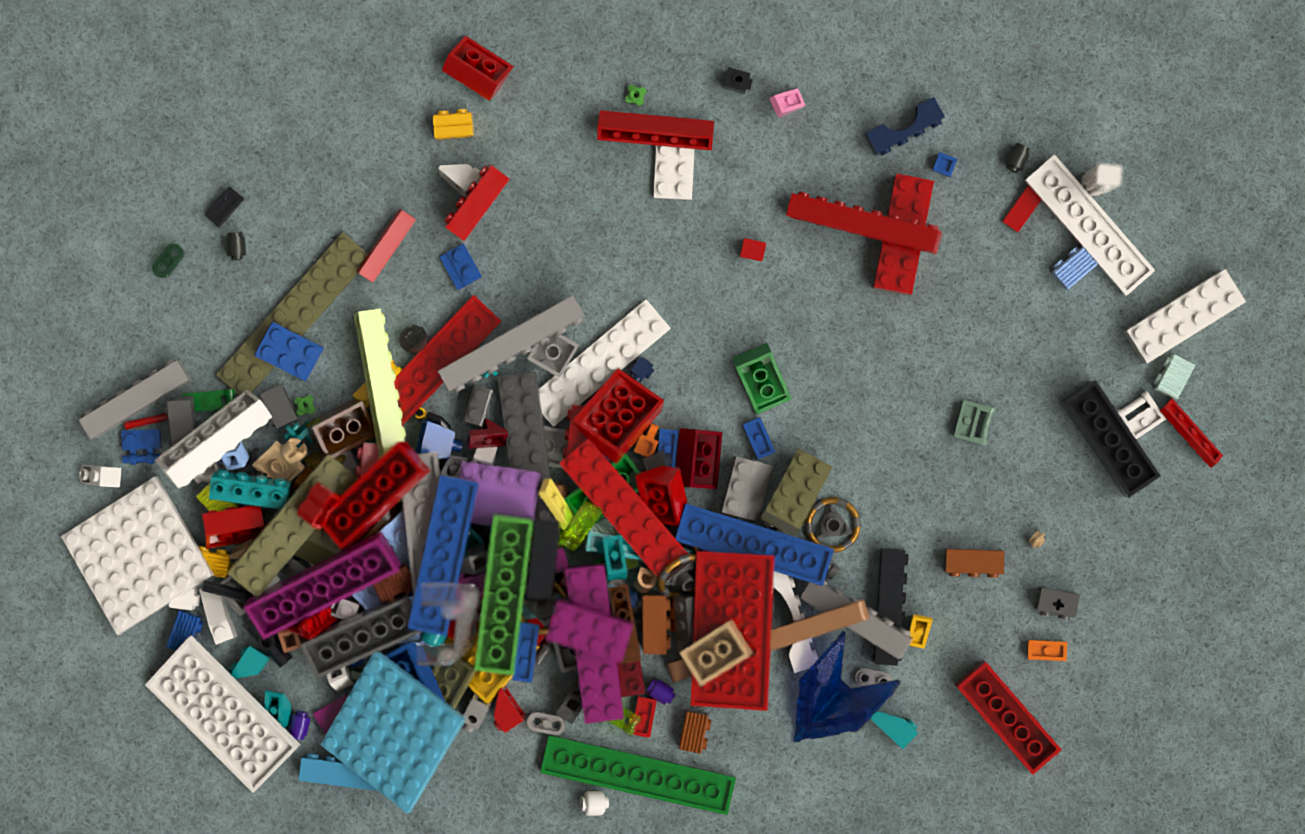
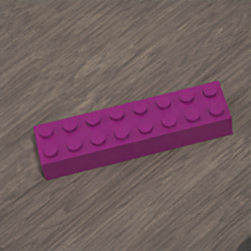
M380 531L264 590L258 597L253 596L247 599L244 609L264 640L398 572L401 562L383 532Z
M604 562L566 567L565 573L569 602L611 615ZM575 649L585 724L624 719L617 661Z

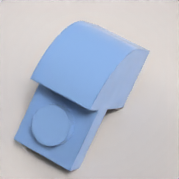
M242 441L233 450H228L216 463L218 465L224 464L227 470L245 467L249 460V455Z

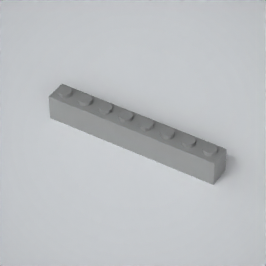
M571 296L438 372L449 392L455 391V393H458L466 388L464 385L471 381L473 384L481 380V375L488 372L491 374L497 371L500 364L505 362L507 365L515 361L516 355L520 353L525 355L533 350L532 346L536 344L541 346L550 341L548 337L554 334L556 336L566 332L565 328L573 325V327L583 322L582 318L585 315L575 297Z

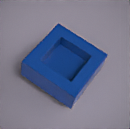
M939 152L932 171L950 178L957 158Z

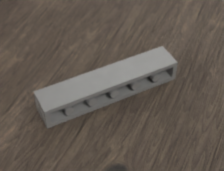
M174 359L164 364L165 368L160 371L156 369L147 374L148 378L143 381L141 379L131 384L132 388L129 390L123 389L115 394L116 397L110 401L106 399L99 403V408L96 410L90 409L82 414L83 418L79 419V422L90 440L97 439L192 381L182 362L179 360L174 361Z
M827 580L824 581L823 586L809 582L800 597L822 612L859 601L854 597L848 598L844 595L845 592L838 587H830ZM867 607L869 619L846 626L898 659L903 657L914 639L910 636L911 632L903 627L900 629L895 627L892 620L886 617L882 619L877 616L878 612L870 607Z

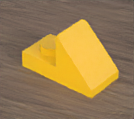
M914 614L910 616L909 632H911L910 636L914 639L909 646L925 649L933 618Z

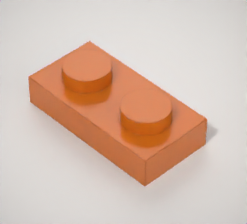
M1028 640L1027 659L1067 661V642Z

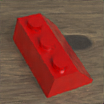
M465 36L448 54L442 71L490 101L497 94L514 66Z
M662 465L637 474L635 478L642 501L661 523L679 527L685 505L688 504L680 468Z
M260 506L229 507L224 511L217 512L216 510H211L202 514L206 549L244 543L257 537L264 529Z

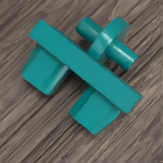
M307 420L301 427L297 422L292 427L287 424L285 429L288 432L284 435V438L287 440L297 438L301 441L305 438L312 443L311 436L305 426L309 421ZM299 442L296 446L299 448L302 444Z

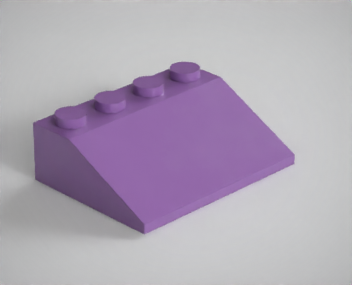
M461 462L459 479L479 483L471 523L492 526L494 513L531 517L534 523L541 474L533 471Z

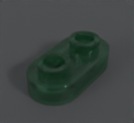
M169 244L153 263L152 271L154 275L159 278L169 277L183 260L185 255L184 249L178 244ZM174 250L178 251L177 257L172 256ZM162 265L166 266L165 272L160 271Z

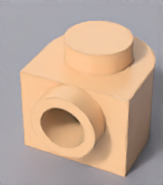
M641 567L637 571L634 586L639 592L647 593L656 584L657 576L650 568Z

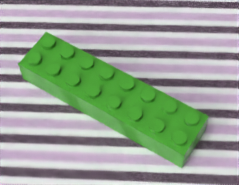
M493 514L475 671L514 675L533 518Z

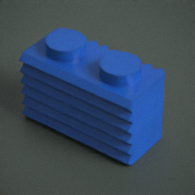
M182 609L178 610L166 647L177 650L191 635L196 639L197 633H201L204 622H202L203 617Z

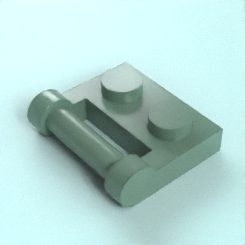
M962 400L953 437L986 446L988 442L986 438L992 415L995 414L996 409ZM980 411H983L985 416L979 438L974 437Z

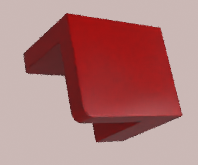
M744 238L740 258L762 262L767 243Z

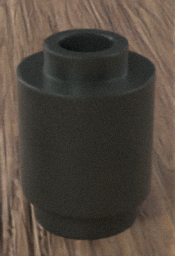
M1015 143L1005 161L1007 169L1015 173L1018 170L1023 171L1030 155L1028 153L1030 148L1023 144Z
M227 233V238H225L227 257H231V260H242L243 256H246L243 233Z

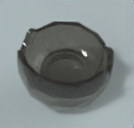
M413 324L400 333V346L408 353L421 352L427 345L428 336L423 327Z

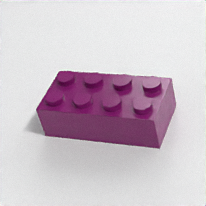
M558 599L546 640L621 663L633 622Z

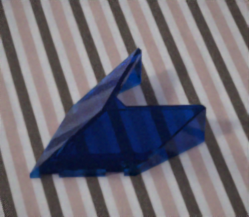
M842 631L799 679L800 688L797 700L794 742L810 738L817 739L835 736L844 732H857L894 694L901 682L893 680L850 688L843 682L841 677L846 633Z

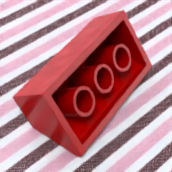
M488 164V166L484 165L478 173L480 177L476 182L472 181L470 183L466 196L464 198L460 197L455 204L457 207L453 213L450 212L444 219V227L463 241L466 240L510 180V178L491 164Z

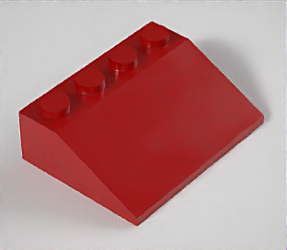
M618 368L575 416L572 423L603 455L617 464L661 413L664 400Z

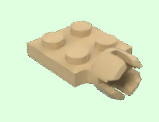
M291 438L283 445L276 441L252 466L261 471L262 475L266 473L267 478H283L290 482L305 467L301 460L307 454V447L303 443L298 448L296 445L301 440L297 438Z

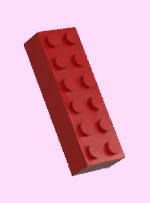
M896 173L887 217L890 214L901 217L902 221L908 222V219L919 221V225L926 226L934 181ZM882 241L873 289L912 295L921 251Z
M406 441L397 442L341 496L338 505L330 513L323 529L340 549L351 547L431 470Z
M982 660L954 684L1032 775L1062 751L986 661Z

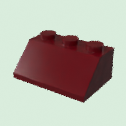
M680 428L676 468H680L684 487L717 489L723 432Z

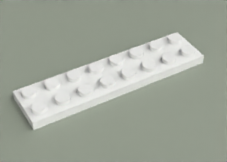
M1055 154L1024 180L1076 241L1092 256L1098 266L1124 296L1132 292L1155 271Z
M647 299L569 363L561 378L554 376L539 389L542 414L553 427L567 416L568 409H572V405L579 406L600 389L618 368L620 370L625 368L671 329Z

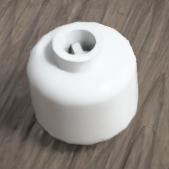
M600 790L586 791L580 797V809L584 811L586 816L603 815L605 809L609 807L608 797H605L604 793Z

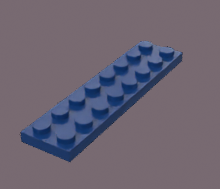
M440 475L408 629L447 636L479 487L477 482Z
M690 504L685 505L675 538L678 542L712 552L775 555V572L820 586L824 585L834 552L833 548Z

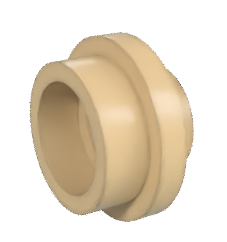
M1037 531L1028 542L1031 544V548H1040L1046 541L1044 532Z

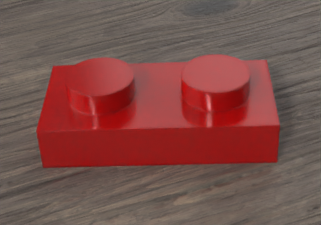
M638 696L631 735L650 738L657 700Z

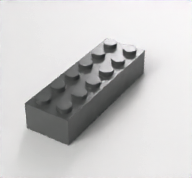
M400 594L391 602L380 603L333 624L310 640L305 637L302 638L300 645L316 679L421 633L422 631L408 629L413 606L409 594Z

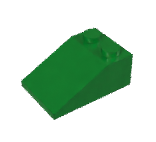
M768 343L732 358L756 414L792 400Z

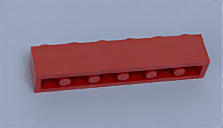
M600 110L597 140L712 151L715 121Z

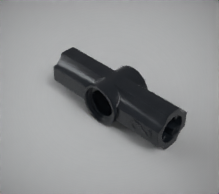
M250 618L242 625L256 640L258 646L280 668L293 658L290 652L284 653L281 642L276 634L270 636L272 644L267 646L264 644L262 636Z

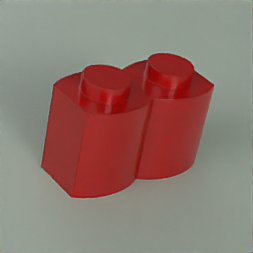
M317 482L311 487L307 499L300 504L297 515L312 527L321 529L327 522L330 513L338 505L341 497L326 485Z

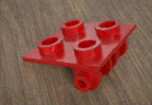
M327 607L285 630L310 640L338 619L331 616L332 609Z

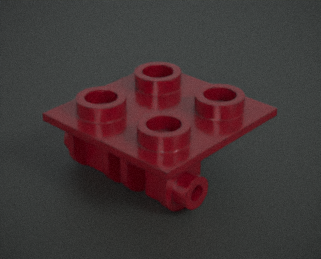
M635 661L624 664L617 662L621 696L645 694L641 662Z

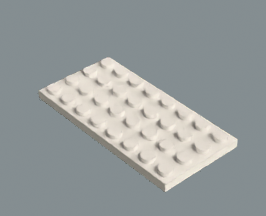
M192 635L187 638L145 684L252 793L300 746Z

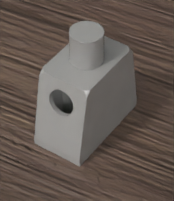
M476 693L474 694L463 715L466 718L463 725L465 731L473 732L474 728L479 729L494 699L485 704Z

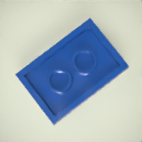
M272 321L254 356L306 381L324 347Z

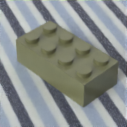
M798 448L767 504L761 519L795 537L804 523L832 466Z

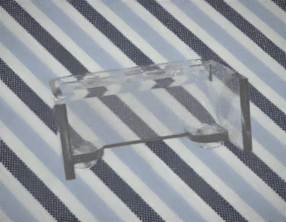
M421 583L422 605L442 606V614L446 618L457 619L455 644L430 645L427 643H416L417 665H452L475 646L480 599L479 589L472 584Z

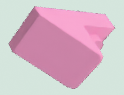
M798 88L769 98L776 115L779 117L806 106Z

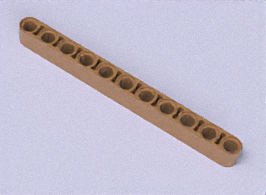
M864 599L773 628L771 651L869 619L870 616ZM683 658L667 663L672 682L692 677V672Z

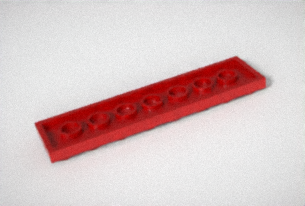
M475 295L465 303L395 377L394 386L399 393L397 403L398 408H401L402 419H400L402 426L444 383L438 371L475 351L502 322Z
M586 439L559 463L658 579L662 570L671 561L688 554L589 439Z

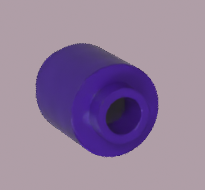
M653 679L646 690L650 697L663 705L666 702L670 704L676 695L673 693L674 688L660 679Z
M297 711L292 714L288 732L294 739L304 740L305 736H307L311 720L308 713Z

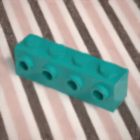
M218 470L211 476L209 499L281 509L290 498L291 482L283 478L268 479L263 475L254 477L242 472L234 474L229 473L227 470Z

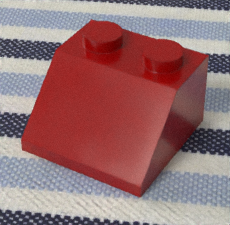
M506 686L498 691L494 713L495 721L493 722L499 731L502 730L505 734L524 721L526 717Z

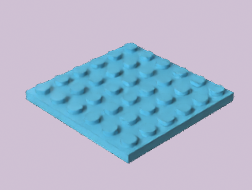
M379 651L374 652L320 745L405 813H410L466 718Z

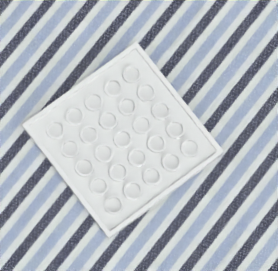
M156 476L61 536L117 635L122 634L203 583L204 580L214 576L161 481Z

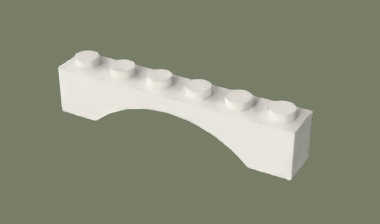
M774 571L773 587L786 600L793 622L805 618L804 613L800 614L798 606H801L799 596H794L792 590L795 587L793 577H788V575ZM812 638L791 644L788 655L794 673L816 667L815 661L819 660L816 650H811L809 644L813 642Z

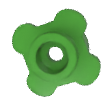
M629 85L628 96L625 97L626 102H632L638 106L643 105L646 89Z
M311 395L295 399L299 416L315 412V407H313L314 398Z

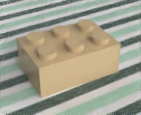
M733 620L680 652L700 686L753 653Z

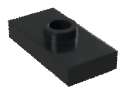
M229 186L206 212L205 216L220 228L245 199Z

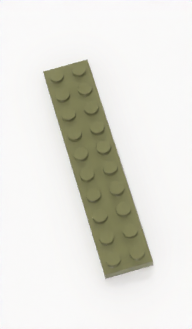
M343 232L216 375L231 389H235L238 395L246 389L252 393L276 367L254 356L270 323L274 321L303 336L358 275L356 271L368 253Z

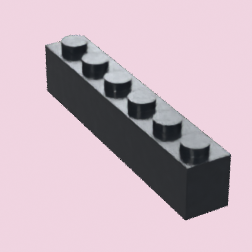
M881 548L877 616L882 619L886 617L892 620L894 626L900 629L901 623H904L905 620L902 604L906 602V592H903V584H907V573H904V567L908 565L909 555L905 554L906 550ZM877 645L874 646V664L898 666V661H902V658L898 659Z

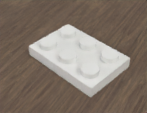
M656 146L654 198L692 200L694 149Z

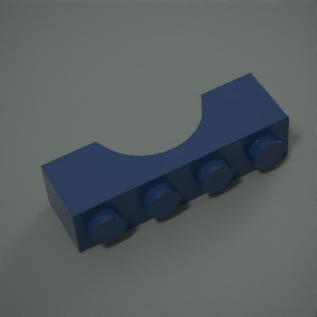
M935 97L917 105L915 108V121L909 128L896 131L882 124L867 132L865 137L875 155L881 154L883 156L891 152V147L897 144L900 147L909 142L907 138L913 135L917 138L926 133L924 129L930 126L933 129L941 125V120L945 116Z

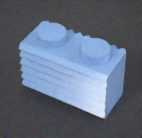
M1075 247L1067 254L1069 256L1068 259L1064 262L1061 259L1053 266L1055 270L1051 273L1065 290L1072 287L1098 265L1084 247L1079 249Z

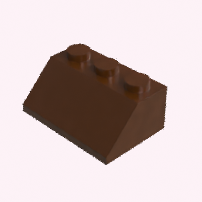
M356 398L305 424L312 441L324 457L328 453L335 458L375 437L374 426L362 400Z

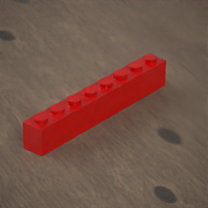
M798 191V194H791L786 216L789 218L937 254L943 232L938 230L936 225L927 223V226L919 225V221L908 219V222L902 221L901 217L890 214L889 217L882 216L883 212L871 210L870 213L864 211V208L853 205L850 208L846 207L844 202L835 200L834 203L827 202V198L816 196V199L810 198V194Z

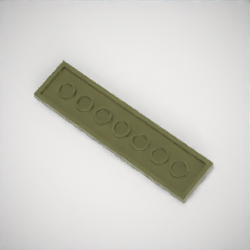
M327 453L227 571V574L258 597L316 529L297 515L299 506L307 499L311 487L319 482L341 497L355 483L358 477Z

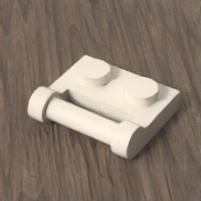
M1147 391L1141 393L1139 398L1123 409L1117 410L1136 439L1166 420ZM1145 402L1149 405L1148 408L1130 420L1126 419L1125 416Z

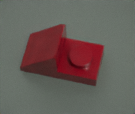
M485 418L482 430L469 431L468 449L506 446L508 430Z

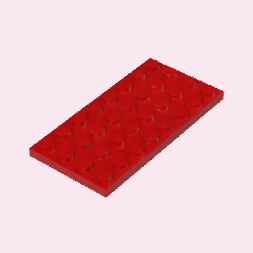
M697 551L693 644L733 620L753 653L702 686L699 685L692 673L690 706L768 711L775 555Z

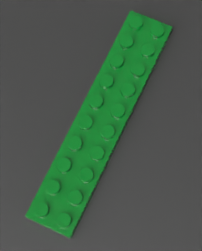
M554 735L548 736L540 772L728 815L736 777Z

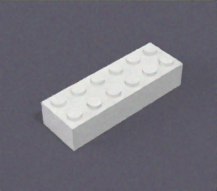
M1226 269L1127 328L1123 333L1142 363L1147 364L1246 301Z
M246 389L161 454L155 461L178 488L186 486L193 477L203 473L210 464L219 461L228 450H233L241 440L250 437L258 427L264 426L272 416L260 399Z

